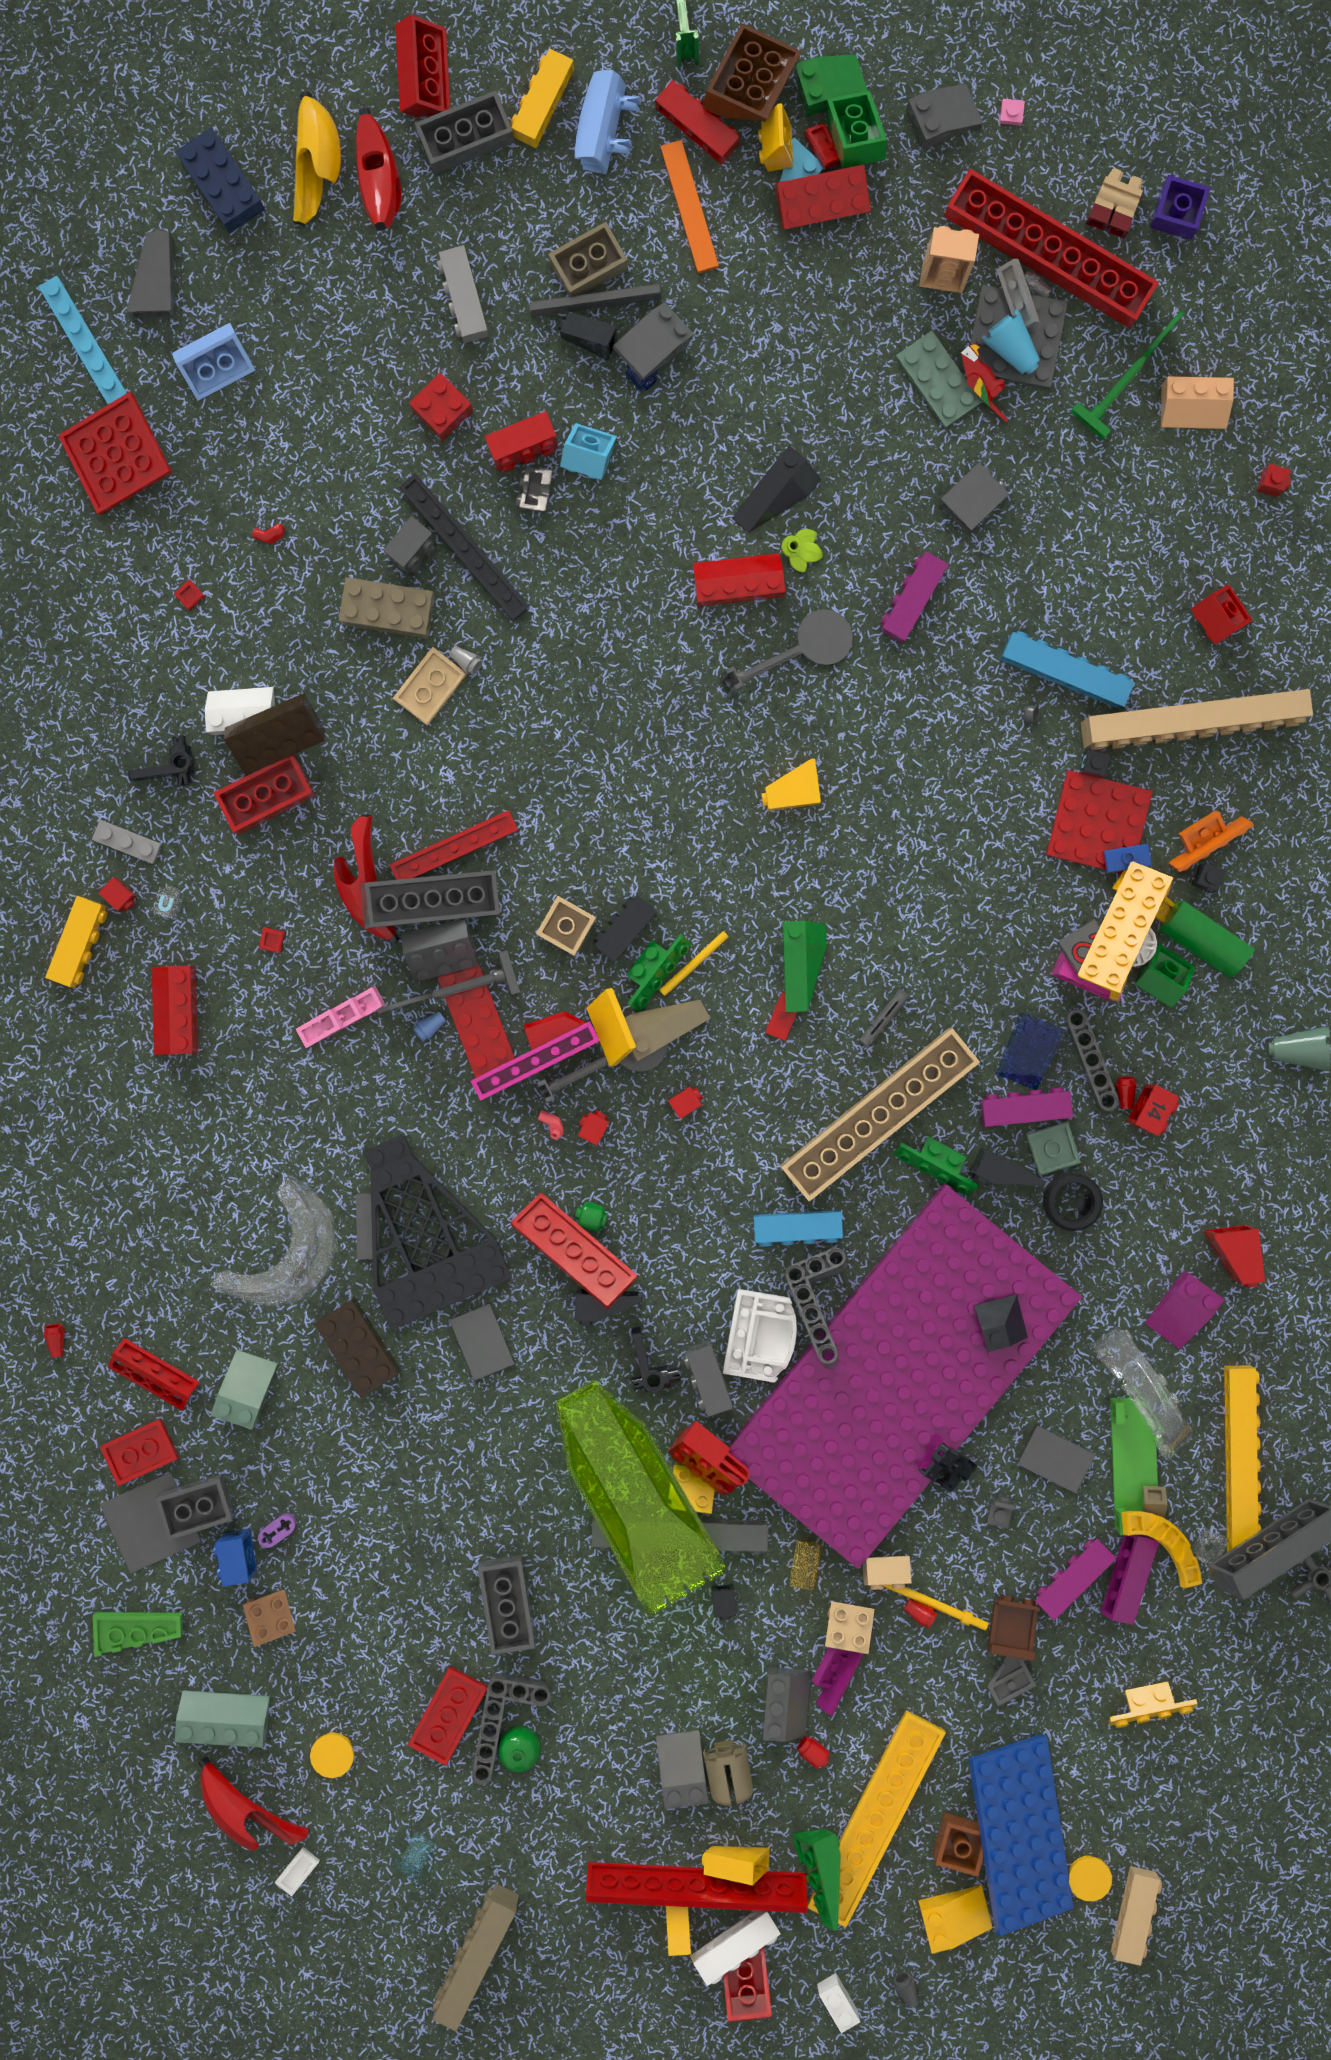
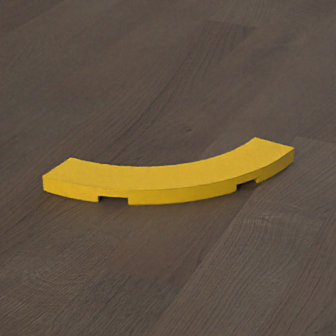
M1121 1512L1124 1535H1147L1158 1541L1168 1551L1175 1563L1180 1587L1189 1588L1202 1584L1198 1560L1193 1555L1189 1541L1174 1524L1161 1516L1148 1512Z

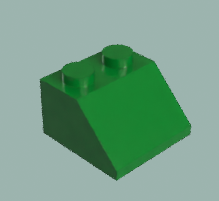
M1158 943L1155 954L1139 972L1135 985L1172 1008L1187 992L1195 966Z

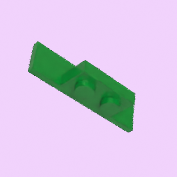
M680 934L668 951H666L652 940L626 974V976L640 985L627 1004L638 1012L646 1007L649 999L660 989L662 982L675 969L676 964L688 952L692 943Z
M930 1136L924 1141L920 1152L901 1142L892 1154L898 1157L900 1161L916 1167L920 1172L936 1178L940 1183L947 1184L956 1189L960 1194L970 1196L978 1187V1184L959 1174L966 1156Z

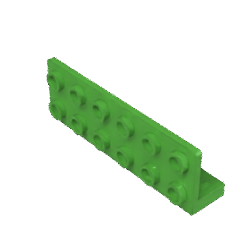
M1153 1397L1110 1398L1115 1530L1120 1535H1124L1121 1512L1143 1511V1486H1158L1155 1399Z

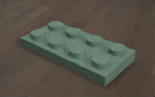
M930 331L896 355L895 358L945 429L982 403L974 390L967 384V380L933 331Z

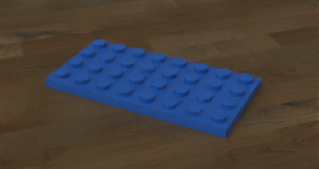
M1044 1734L1036 1735L968 1758L995 1933L1003 1936L1074 1909L1047 1736Z

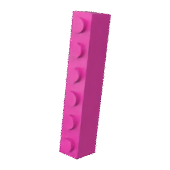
M589 1021L471 1080V1083L481 1101L600 1040Z

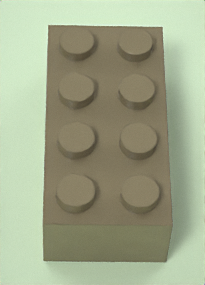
M346 577L339 622L343 626L429 639L435 595L433 591Z

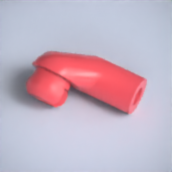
M541 1110L538 1120L548 1124L552 1139H560L564 1133L561 1119Z

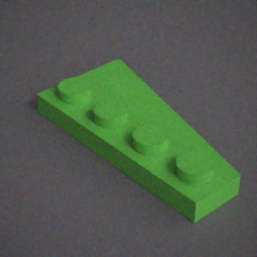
M95 1612L93 1615L94 1657L102 1656L103 1653L111 1651L112 1653L119 1652L124 1648L140 1647L150 1642L158 1643L179 1638L183 1634L182 1613Z

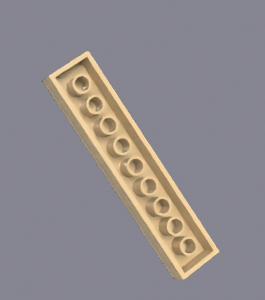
M1310 689L1089 716L1081 722L1084 749L1090 748V750L1101 751L1109 745H1112V749L1124 748L1125 745L1133 743L1134 746L1146 745L1147 742L1155 740L1156 744L1169 742L1170 739H1174V737H1177V741L1191 739V737L1199 735V738L1211 737L1212 734L1218 732L1221 735H1230L1242 729V733L1253 732L1258 728H1262V726H1264V730L1278 728L1277 726L1284 724L1286 727L1299 726V723L1306 722L1307 718L1313 716Z
M948 1028L787 1159L780 1167L806 1199L811 1201L978 1065L980 1061L954 1029Z

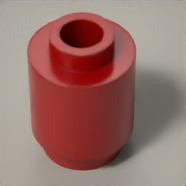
M805 1736L797 1746L796 1750L799 1752V1756L815 1769L825 1767L830 1759L828 1756L829 1750L813 1737Z

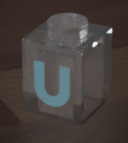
M167 885L166 889L159 887L151 912L177 920L185 895L179 893L180 889Z

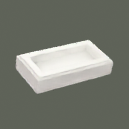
M302 1847L275 1881V1884L290 1896H293L320 1860Z

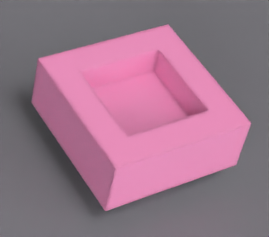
M1003 99L1000 123L1021 126L1025 101Z

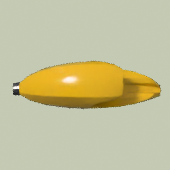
M308 91L301 93V103L298 111L293 222L297 225H305L316 215L322 197L323 178L335 184L339 177L341 164L340 140L336 125L330 113L321 103L313 99L312 94Z

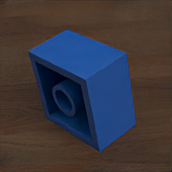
M249 1528L224 1532L213 1547L214 1557L218 1558L219 1567H217L218 1580L222 1581V1587L249 1583L257 1572L251 1530Z

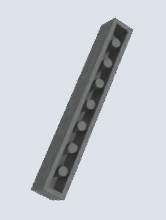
M593 1516L592 1547H596L600 1551L615 1548L598 1517ZM600 1516L618 1550L628 1551L624 1532L617 1518ZM618 1517L625 1529L629 1551H631V1548H640V1551L651 1552L653 1549H662L663 1552H675V1549H681L686 1553L706 1550V1553L716 1554L719 1551H728L729 1554H740L741 1551H749L753 1555L768 1552L767 1521L695 1519L700 1529L699 1532H695L681 1518Z

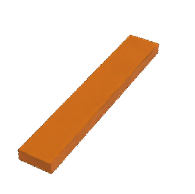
M682 140L662 145L661 152L697 274L719 268Z

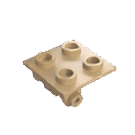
M831 1601V1606L828 1610L829 1620L825 1647L869 1654L875 1609Z

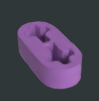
M289 1513L280 1515L260 1531L258 1535L259 1544L265 1548L276 1545L295 1529V1517ZM282 1519L291 1521L290 1529L284 1527L282 1530H279L278 1527L283 1523ZM273 1531L276 1532V1534L272 1537L273 1542H271L270 1540L265 1541L263 1539L265 1537V1532L267 1534H270Z

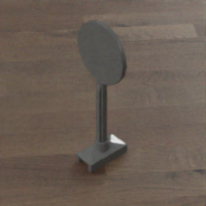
M821 609L813 611L802 620L798 627L797 646L746 671L736 672L734 666L724 671L719 681L720 683L726 681L728 687L731 688L727 694L728 699L739 693L744 686L743 684L747 683L749 679L800 654H803L806 659L817 665L829 666L836 664L847 656L852 647L853 634L851 627L842 615L833 610Z
M506 950L498 953L501 969L492 971V974L448 986L432 994L404 1000L380 1008L377 1012L378 1014L396 1011L432 998H443L493 982L497 984L505 981L510 996L519 994L520 990L508 951Z
M668 1044L637 1062L634 1061L631 1054H628L619 1063L630 1071L643 1072L651 1070L662 1062L667 1053ZM606 1056L557 1081L554 1079L547 1083L544 1079L534 1084L535 1088L543 1087L539 1090L543 1097L547 1095V1098L542 1100L543 1104L555 1099L553 1094L561 1091L560 1088L608 1065Z

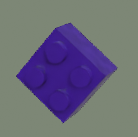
M1168 175L1162 185L1150 228L1191 240L1199 228L1211 187Z

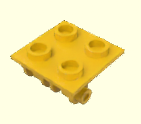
M674 1465L672 1479L689 1510L712 1514L715 1490L702 1479L693 1476L687 1467ZM671 1483L669 1499H672L673 1502L669 1503V1505L675 1509L687 1510L673 1483Z

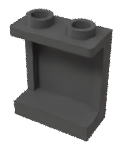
M980 463L974 466L939 502V505L968 535L1002 501L1004 502L1009 495L1006 485L1001 481H997L992 476V471L986 465L982 466Z

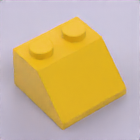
M781 103L772 109L766 122L761 121L762 129L758 130L759 140L762 143V150L759 151L760 162L765 165L768 172L794 167L792 125Z

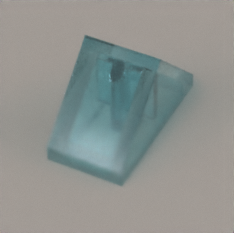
M415 1831L394 1870L414 1880L421 1871L435 1841Z

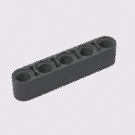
M1079 1009L1069 1010L1064 1015V1023L1094 1102L1100 1110L1112 1111L1118 1106V1096L1087 1015ZM1074 1013H1077L1080 1017V1022L1077 1025H1073L1070 1019ZM1082 1033H1084L1088 1038V1041L1084 1046H1082L1078 1041V1038ZM1089 1054H1093L1095 1057V1063L1092 1066H1089L1086 1062ZM1098 1074L1103 1077V1083L1100 1086H1096L1094 1083V1078ZM1105 1095L1111 1098V1103L1107 1107L1102 1104V1098Z

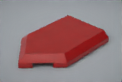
M564 1011L525 1024L524 1029L531 1050L587 1022Z

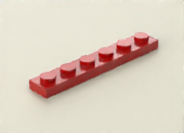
M508 810L390 864L396 880L417 878L517 832L518 828Z

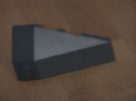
M789 445L732 519L749 533L777 514L790 508V506L806 498L821 481V478L809 462Z

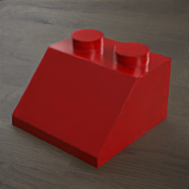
M1229 584L1191 608L1195 619L1205 629L1206 636L1215 645L1253 621Z

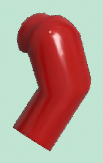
M279 523L267 531L255 528L252 538L267 544H274L284 536L285 528Z

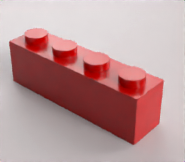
M672 80L656 98L655 109L722 165L739 146L737 131L733 127H727L722 123L718 115L704 109V103L698 98L694 99L684 85L677 84Z

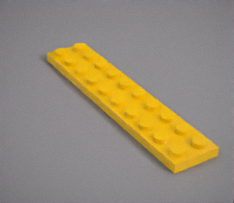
M907 1710L901 1718L839 1840L841 1861L838 1924L847 1927L946 1734L944 1729ZM813 1890L807 1904L809 1909L818 1913L813 1900L816 1893Z

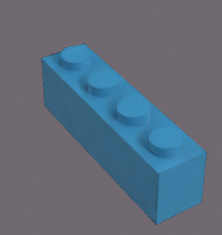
M840 1210L753 1215L754 1241L759 1243V1246H772V1242H781V1245H794V1241L803 1240V1244H814L818 1239H825V1243L838 1242V1238H843L842 1212Z

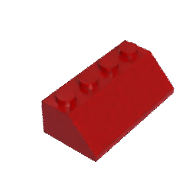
M411 14L395 24L400 112L413 117H430L450 109L446 28Z
M779 553L693 563L698 607L785 596L784 574Z
M196 966L152 967L154 1055L198 1054Z

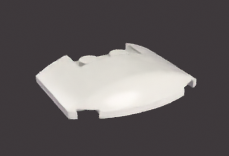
M738 1289L723 1374L775 1383L778 1379L776 1376L783 1369H786L796 1342V1316L790 1298Z

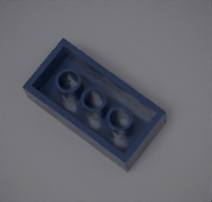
M212 127L175 151L181 163L229 234L265 210L260 198Z

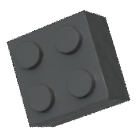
M411 516L383 551L394 565L410 576L411 573L416 574L422 567L421 561L426 556L430 557L435 552L436 540L427 528Z

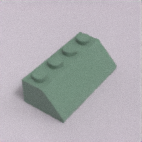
M183 1690L176 1718L175 1742L263 1748L268 1737L270 1696Z

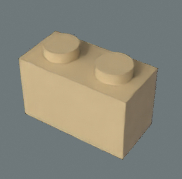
M910 1556L867 1558L863 1563L864 1585H870L871 1590L884 1589V1585L892 1584V1589L905 1588V1584L912 1583Z

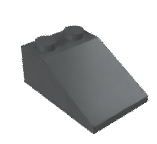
M966 83L927 91L909 99L906 107L907 115L923 150L983 124Z
M664 302L650 311L616 342L612 348L643 380L686 350L694 333Z
M699 1730L656 1735L665 1809L708 1804V1791Z

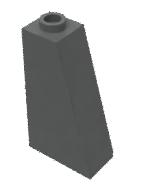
M156 229L154 232L146 233L127 306V312L132 319L176 317L174 239L169 231Z

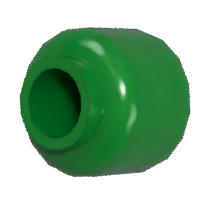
M587 1201L583 1204V1207L578 1206L574 1219L578 1220V1225L584 1230L597 1233L600 1229L603 1230L608 1213L605 1212L604 1206Z

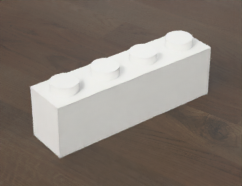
M754 1910L690 1955L708 1986L719 1982L728 1971L736 1970L745 1959L757 1955L759 1949L763 1946L774 1943L781 1933L767 1911Z

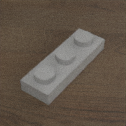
M1012 259L996 270L1012 317L1015 315L1013 311L1018 309L1028 329L1040 321L1019 259Z
M99 820L92 838L96 842L155 864L162 846L161 843L103 820Z

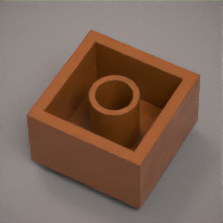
M944 1812L932 1853L935 1864L978 1877L984 1858L978 1822Z

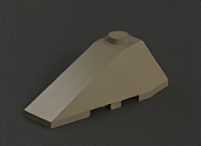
M695 1000L632 1013L625 1017L636 1048L630 1053L634 1061L637 1062L711 1019L702 1002Z

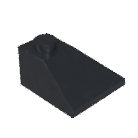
M1017 1294L973 1305L984 1348L988 1352L1010 1347L1028 1338Z

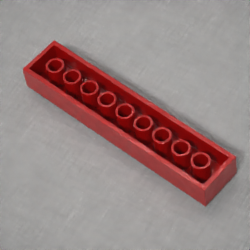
M969 169L946 208L944 217L965 230H971L975 234H979V238L1013 259H1019L1021 264L1129 329L1132 328L1159 283L972 169Z

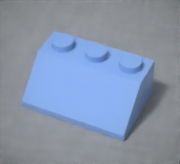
M230 323L172 353L176 365L197 401L255 371Z

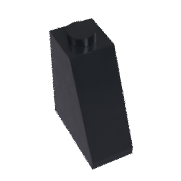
M569 312L566 318L563 317L559 324L558 330H560L562 339L609 360L613 351L612 347L617 342L616 326Z

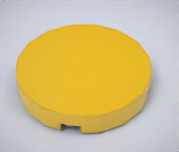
M331 1732L316 1740L311 1748L310 1759L317 1773L323 1777L335 1778L342 1776L349 1770L355 1753L347 1737Z
M1083 1856L1075 1860L1069 1868V1885L1071 1891L1078 1898L1084 1901H1096L1102 1899L1109 1892L1112 1885V1875L1109 1867L1102 1859Z

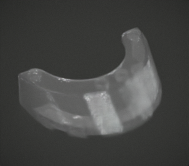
M294 1175L287 1176L278 1189V1197L286 1207L292 1222V1240L284 1258L272 1269L259 1274L245 1275L224 1270L215 1277L210 1286L231 1296L265 1306L290 1304L301 1300L315 1291L331 1271L337 1254V1227L332 1213L323 1198Z
M1118 1326L1089 1344V1346L1097 1353L1104 1366L1118 1381L1123 1380L1125 1384L1122 1385V1388L1143 1417L1151 1433L1156 1436L1153 1442L1158 1448V1453L1168 1461L1192 1437L1193 1430L1177 1406L1180 1403L1179 1399L1173 1391L1169 1393L1165 1387L1168 1383L1164 1376L1154 1371L1132 1341L1134 1339L1127 1329L1122 1330Z

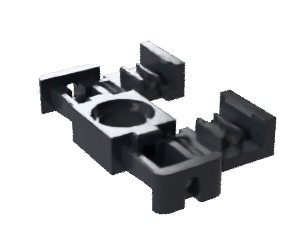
M942 1442L931 1455V1459L934 1462L930 1463V1466L926 1468L927 1470L919 1467L918 1471L934 1482L940 1470L946 1468L951 1472L947 1474L949 1478H944L945 1481L937 1478L936 1482L952 1492L961 1478L965 1481L970 1478L971 1472L976 1470L977 1465Z

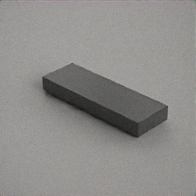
M371 1193L356 1194L357 1260L373 1259ZM377 1205V1237H378V1249H380V1242H379V1205Z

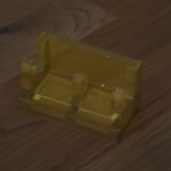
M806 1540L796 1542L789 1586L810 1591L814 1590L823 1543Z

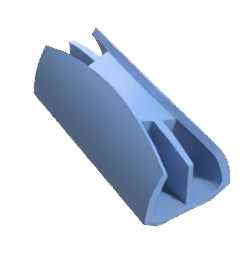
M602 70L593 73L583 103L575 144V159H581L583 169L602 174L607 173L612 152L630 154L627 147H632L631 140L615 139L621 110L639 112L638 104L641 105L640 96H624L626 85L621 76L613 70Z

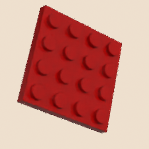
M132 392L126 393L58 435L96 513L99 515L106 513L173 473Z
M1067 770L1046 856L1106 870L1103 851L1140 845L1153 791ZM1124 870L1116 871L1115 873L1122 874Z

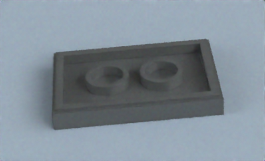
M491 1303L449 1320L474 1381L515 1364Z
M1036 1424L1017 1464L1077 1493L1096 1454Z

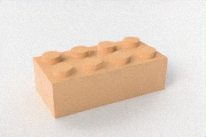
M947 226L934 227L923 260L919 287L963 293L975 262L979 234H975L971 230L955 231Z

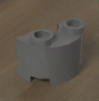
M526 467L525 475L520 477L519 488H523V492L521 495H517L516 508L546 513L550 499L552 471Z

